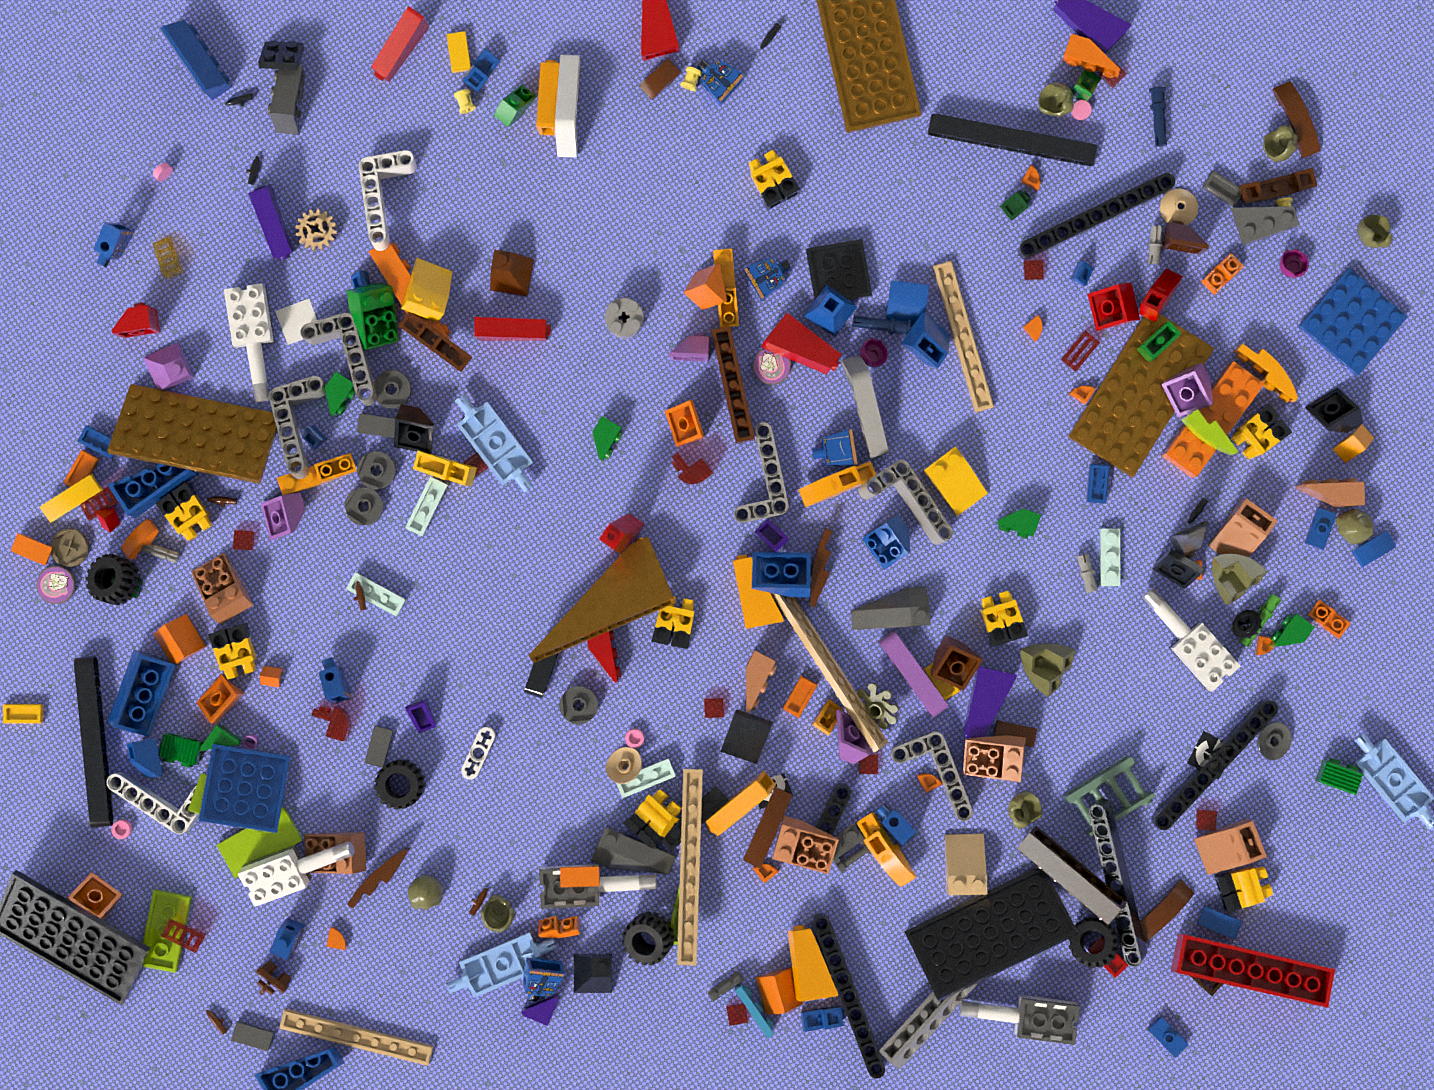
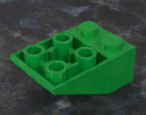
M379 282L347 290L349 310L364 350L399 342L392 286Z

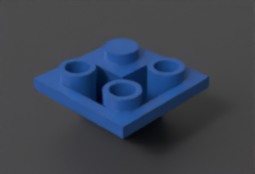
M826 285L806 311L804 317L835 337L856 310L857 305Z
M899 514L862 538L884 570L910 553L909 528Z
M155 738L127 743L130 763L147 778L162 776L164 767L162 761H159L158 753L160 752V747Z

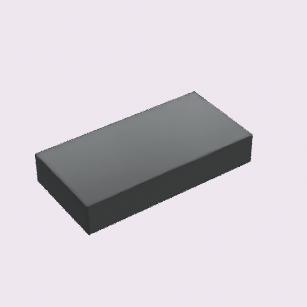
M1214 170L1202 186L1203 189L1233 208L1242 197L1239 186Z
M359 414L357 433L394 438L395 419Z
M374 726L364 763L381 768L385 765L394 730Z
M237 1021L231 1041L269 1051L274 1031Z

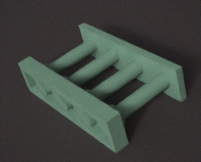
M1125 756L1063 795L1068 803L1071 804L1073 802L1080 809L1091 827L1085 831L1090 837L1094 836L1089 809L1083 801V796L1089 792L1093 794L1096 800L1104 798L1099 791V786L1104 782L1106 784L1109 783L1123 806L1122 809L1114 813L1115 821L1141 805L1146 806L1153 801L1152 798L1156 796L1152 791L1146 793L1133 773L1132 765L1135 764L1132 756ZM1120 772L1126 774L1139 795V798L1131 803L1115 780L1116 775Z

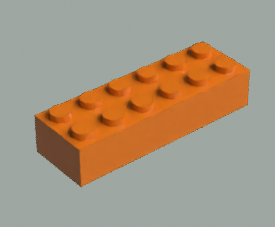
M1232 361L1227 364L1211 386L1213 404L1199 409V411L1208 423L1216 420L1224 433L1228 435L1265 383ZM1183 424L1161 456L1189 477L1194 478L1199 475L1217 449L1200 440Z

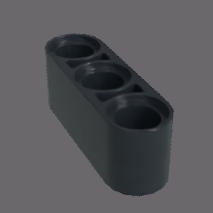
M559 653L533 663L524 693L543 698Z
M839 783L833 788L816 824V828L820 829L822 823H829L831 827L826 833L830 835L833 834L851 797V790L846 784ZM839 788L847 789L845 797L837 796ZM832 805L839 807V811L835 815L830 814L828 811Z

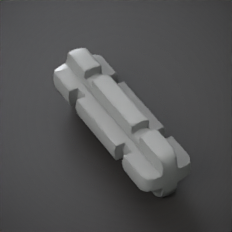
M152 543L150 546L143 545L141 549L142 552L151 553V555L165 560L168 559V561L174 563L179 560L180 556L178 552H170L169 549L158 545L153 546Z

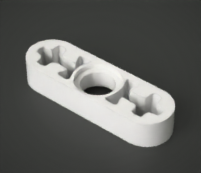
M483 727L479 730L461 770L464 778L471 780L479 775L496 737L493 728ZM487 730L490 731L489 735L492 736L491 739L488 738L485 742L488 748L482 744H477L478 741H483L484 736L482 732L485 733ZM475 748L483 749L484 756L478 759L473 755ZM471 758L475 762H480V765L475 764L473 770L476 771L475 774L472 773L471 775H468L466 767L469 768L473 763L472 761H469V759Z

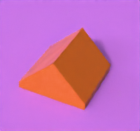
M720 263L695 272L683 292L702 310L727 301Z
M693 400L665 411L676 447L705 438Z
M187 614L164 624L153 634L169 661L176 665L207 647Z
M221 674L196 703L208 721L214 724L226 715L244 693Z
M91 872L67 899L103 920L109 915L123 894Z
M792 967L755 977L766 1015L784 1014L803 1004L796 1000Z

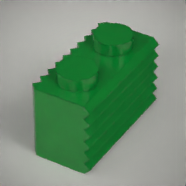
M1167 321L1137 347V351L1148 362H1151L1181 335V332L1170 321Z
M164 733L158 756L163 757L165 762L174 763V761L182 762V766L192 768L193 765L200 763L202 755L200 747L204 741Z
M1329 758L1327 761L1323 759L1315 781L1357 795L1364 773L1358 772L1359 768L1347 764V767L1341 766V761Z

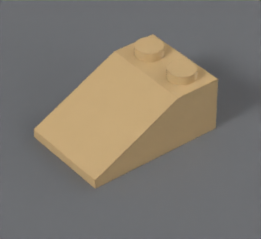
M945 834L946 893L948 895H987L984 834Z

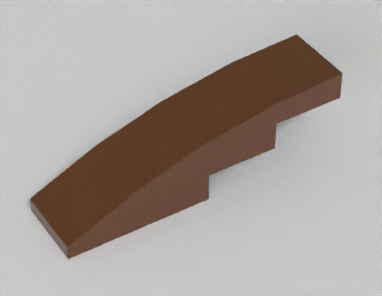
M408 312L398 325L460 372L463 371L472 359L471 355L414 313Z
M827 528L824 529L812 566L810 606L813 608L830 572L823 570L831 554L825 547L833 531Z
M777 787L774 788L743 861L761 868L793 794Z
M404 848L376 869L357 889L347 905L354 908L364 893L371 896L381 881L386 884L389 883L410 848Z

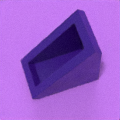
M769 519L754 531L775 553L789 540Z
M427 699L405 706L418 733L437 727Z
M557 993L524 1007L521 1011L522 1016L548 1026L558 1002L559 994Z

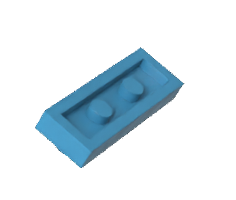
M742 983L735 986V992L766 1037L769 1038L774 1035L773 1028L775 1026L769 1017H764L762 1014L764 1010L760 1003L753 1001L751 998L753 994L747 985L744 987Z

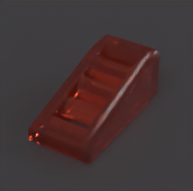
M108 486L81 503L80 506L88 521H91L97 517L96 511H99L93 503L94 501L98 503L99 510L114 508L120 503ZM106 494L110 495L112 502H109ZM101 497L104 499L106 503L105 506H103L100 500ZM88 504H90V506L92 507L94 511L93 514H91L89 509L87 508Z
M170 918L161 937L196 953L206 933ZM174 925L176 926V929L173 935L171 936L169 935V932L171 931ZM179 930H184L181 937L176 938ZM187 932H189L191 934L187 942L183 941ZM195 935L198 938L195 944L193 945L191 944V941Z

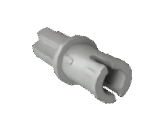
M1159 225L1151 227L1150 244L1147 245L1149 246L1148 264H1160L1161 247H1163L1161 244L1163 227Z

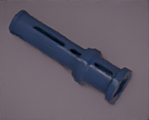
M1153 87L1149 89L1152 101L1150 109L1153 111L1155 147L1167 146L1165 121L1167 103H1165L1164 93L1166 87Z
M854 315L853 321L858 322H853L852 327L888 331L891 335L894 333L907 335L910 331L911 319L902 321L892 317L890 320Z

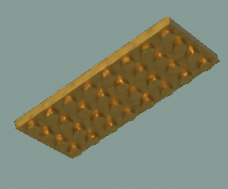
M816 0L846 133L921 117V110L895 0Z
M1160 315L1157 322L1143 316L1071 430L1068 438L1133 478L1175 412L1162 383L1189 367L1200 363L1204 366L1214 347L1163 315ZM1170 321L1181 332V335L1154 360L1148 362L1137 351V347L1151 336L1154 331L1160 328L1163 323Z
M130 384L107 451L113 455L260 484L275 439L277 426L273 412Z

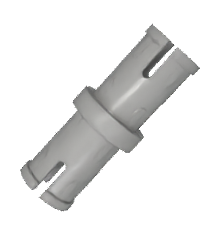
M1089 554L1076 556L1081 571L1079 574L1083 578L1086 594L1098 591L1093 575L1095 571L1092 570Z

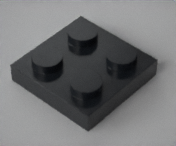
M274 40L265 42L258 60L259 68L298 70L304 51L303 43L295 41L277 42Z
M1172 548L1153 566L1154 571L1184 589L1194 582L1204 570L1197 562L1188 559Z

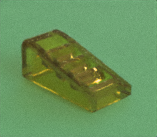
M171 237L152 243L163 278L169 279L184 273ZM168 243L169 247H166L161 250L159 249V246ZM171 251V254L162 257V253ZM173 258L172 261L164 262L166 259ZM175 264L174 268L167 270L166 267Z

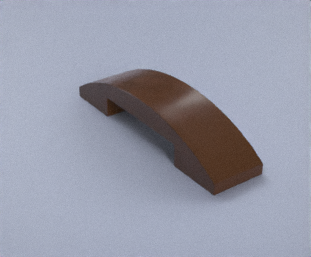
M1289 81L1273 88L1272 90L1279 106L1283 107L1293 132L1298 136L1297 146L1302 159L1320 152L1321 149L1313 122L1293 83Z
M1313 168L1277 178L1240 185L1244 204H1251L1317 187Z
M1181 879L1140 920L1145 942L1166 926L1195 894Z

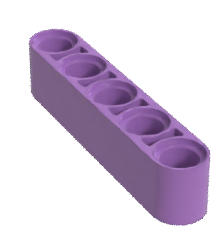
M894 630L878 641L933 718L949 707Z

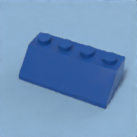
M185 20L160 27L202 91L211 100H214L231 88L228 83L230 81L229 77L224 71L220 72L217 67L220 65L214 55L210 56L207 50L209 48L203 39L199 41L196 36L198 31L192 23L189 25Z
M133 650L107 722L114 728L150 737L176 664L148 653Z

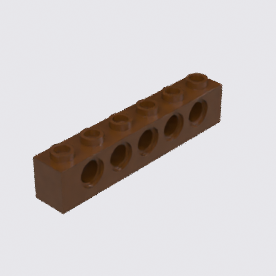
M731 327L711 330L735 443L741 444L755 441Z

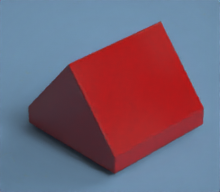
M115 508L96 511L102 528L109 533L121 524Z

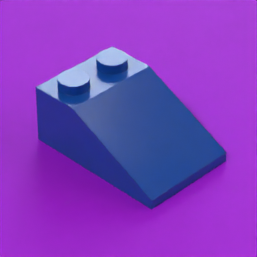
M753 552L752 589L788 597L810 598L811 553Z

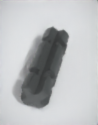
M739 972L732 974V978L728 977L716 986V989L712 988L709 990V997L716 1001L720 998L719 995L723 996L733 989L735 984L739 985L743 982Z

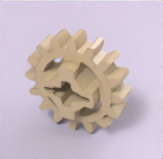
M310 209L309 215L302 213L304 219L298 218L297 220L300 222V225L295 226L299 230L296 236L301 237L299 242L301 244L305 243V248L307 249L312 246L313 251H316L317 247L324 251V245L330 248L329 242L336 241L333 235H338V232L334 230L337 224L331 223L334 218L332 216L328 217L326 211L321 214L320 209H317L316 213ZM326 222H327L328 227H329V231H328V232H326V229H325ZM310 227L319 228L323 234L314 232ZM305 228L308 231L307 238L304 233Z

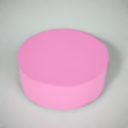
M1085 100L1075 102L1071 112L1073 117L1077 120L1087 119L1091 114V105Z
M162 163L155 168L153 176L159 182L164 181L171 175L173 169L168 163Z
M630 729L626 733L625 741L628 746L638 748L644 742V734L640 729Z
M125 819L116 821L111 828L113 836L117 839H124L130 836L132 833L131 823Z

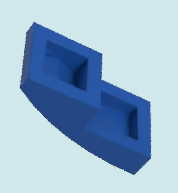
M484 48L462 81L478 92L489 79V75L499 64L500 59Z
M1386 530L1352 550V553L1359 565L1364 567L1397 546Z
M1204 906L1197 924L1236 939L1243 921Z
M840 1006L800 1012L804 1032L844 1026Z

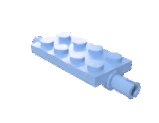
M465 394L461 395L460 397L464 403L459 398L455 402L465 413V418L456 425L503 486L515 479L523 492H527L529 489L525 483L530 489L534 484L531 483L524 472L534 462L488 402L477 408L472 405Z
M1364 732L1358 735L1359 738L1356 736L1354 741L1362 748L1364 754L1354 764L1364 773V776L1402 822L1406 823L1410 818L1416 816L1421 819L1428 830L1434 827V817L1428 811L1427 806L1434 799L1433 795L1385 738L1373 745Z
M530 931L461 960L459 964L463 974L459 978L446 982V986L449 988L448 991L452 994L466 987L470 989L475 998L523 978L526 958L542 959L543 954L558 949L556 943L554 944L555 940L551 938L537 944Z

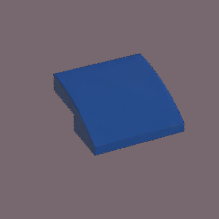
M891 280L885 319L890 320L892 317L902 321L911 319V324H915L922 312H926L929 285Z

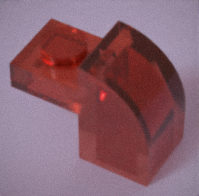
M678 452L672 456L674 461L671 464L678 472L682 470L683 473L678 476V479L685 484L697 485L713 475V472L702 458L689 467Z
M320 705V708L313 709L312 716L330 721L326 737L342 742L347 741L351 730V718L344 708L335 706L333 712H331V708Z

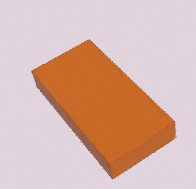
M82 449L63 483L71 487L92 474L100 458Z
M801 675L782 709L800 718L818 684Z
M599 866L560 867V887L600 886Z

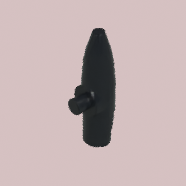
M778 23L765 36L760 46L761 49L765 48L781 29Z
M252 93L240 95L229 99L224 104L225 106L240 104L243 107L244 103L253 100L254 96Z
M259 156L254 158L251 168L246 170V173H249V185H254L257 177Z
M1205 498L1201 499L1192 511L1187 523H1192L1202 513L1208 500Z

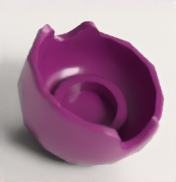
M1298 249L1286 250L1280 258L1279 268L1286 277L1298 278L1307 272L1309 260L1306 254Z
M873 337L865 341L859 351L865 364L873 368L882 366L888 357L887 347L882 343V340H876Z

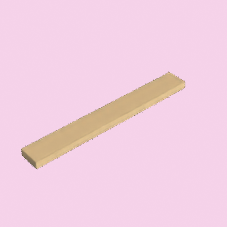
M952 260L934 265V274L974 411L976 413L993 408V401Z
M286 1008L283 1011L279 1029L429 1066L434 1047L433 1045Z

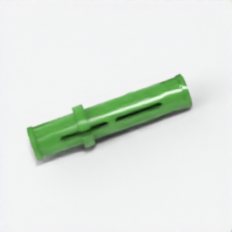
M1270 594L1265 604L1258 609V614L1263 620L1261 622L1262 628L1268 619L1272 618V613L1282 601L1274 594ZM1253 635L1251 639L1245 638L1243 640L1240 638L1238 641L1249 648L1257 635Z

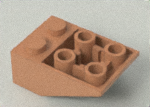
M1357 478L1340 480V483H1338V479L1320 481L1321 483H1319V480L1301 481V485L1295 486V489L1333 507L1365 505L1364 482H1358Z
M1247 498L1240 499L1208 547L1220 555L1239 554L1250 557L1268 536L1278 520Z
M225 553L191 571L209 615L220 625L253 606L245 586Z
M756 650L753 651L746 665L747 713H750L751 710L755 711L759 703V699H757L759 693L763 694L768 686V682H766L769 675L773 676L777 668L774 659Z
M1002 735L967 738L965 741L963 775L1021 782L1026 737Z
M783 816L772 859L829 874L839 839L802 820Z
M1248 818L1194 838L1207 875L1247 865L1267 857L1254 822Z
M365 832L304 834L305 857L348 841L353 844L355 850L353 856L309 873L355 874L366 871Z

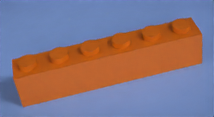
M390 242L386 250L378 251L373 248L368 252L387 283L392 286L394 294L402 305L411 277L408 271L411 267L405 258L401 260L398 255L401 251L396 243L391 244ZM415 314L451 340L449 337L451 332L445 323L442 325L440 321L435 322Z

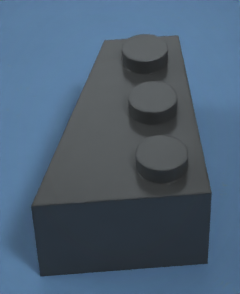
M299 65L298 70H275L274 80L276 83L275 87L271 89L272 103L268 104V115H271L276 133L299 135L296 120L297 117H301V111L298 109L304 92L305 73L303 65Z
M1294 206L1231 208L1242 245L1244 246L1300 227Z

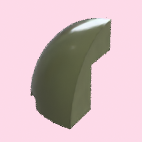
M1222 554L1213 557L1212 560L1213 580L1226 606L1245 595V591L1251 586L1257 585L1267 573L1265 568L1258 562L1239 554Z
M1052 643L1035 644L1021 649V660L1028 678L1040 692L1047 697L1051 696L1063 683L1061 678L1064 672L1070 670L1074 660L1075 649Z

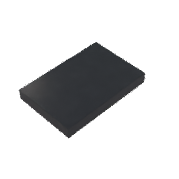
M736 709L720 752L757 764L771 729L772 721Z

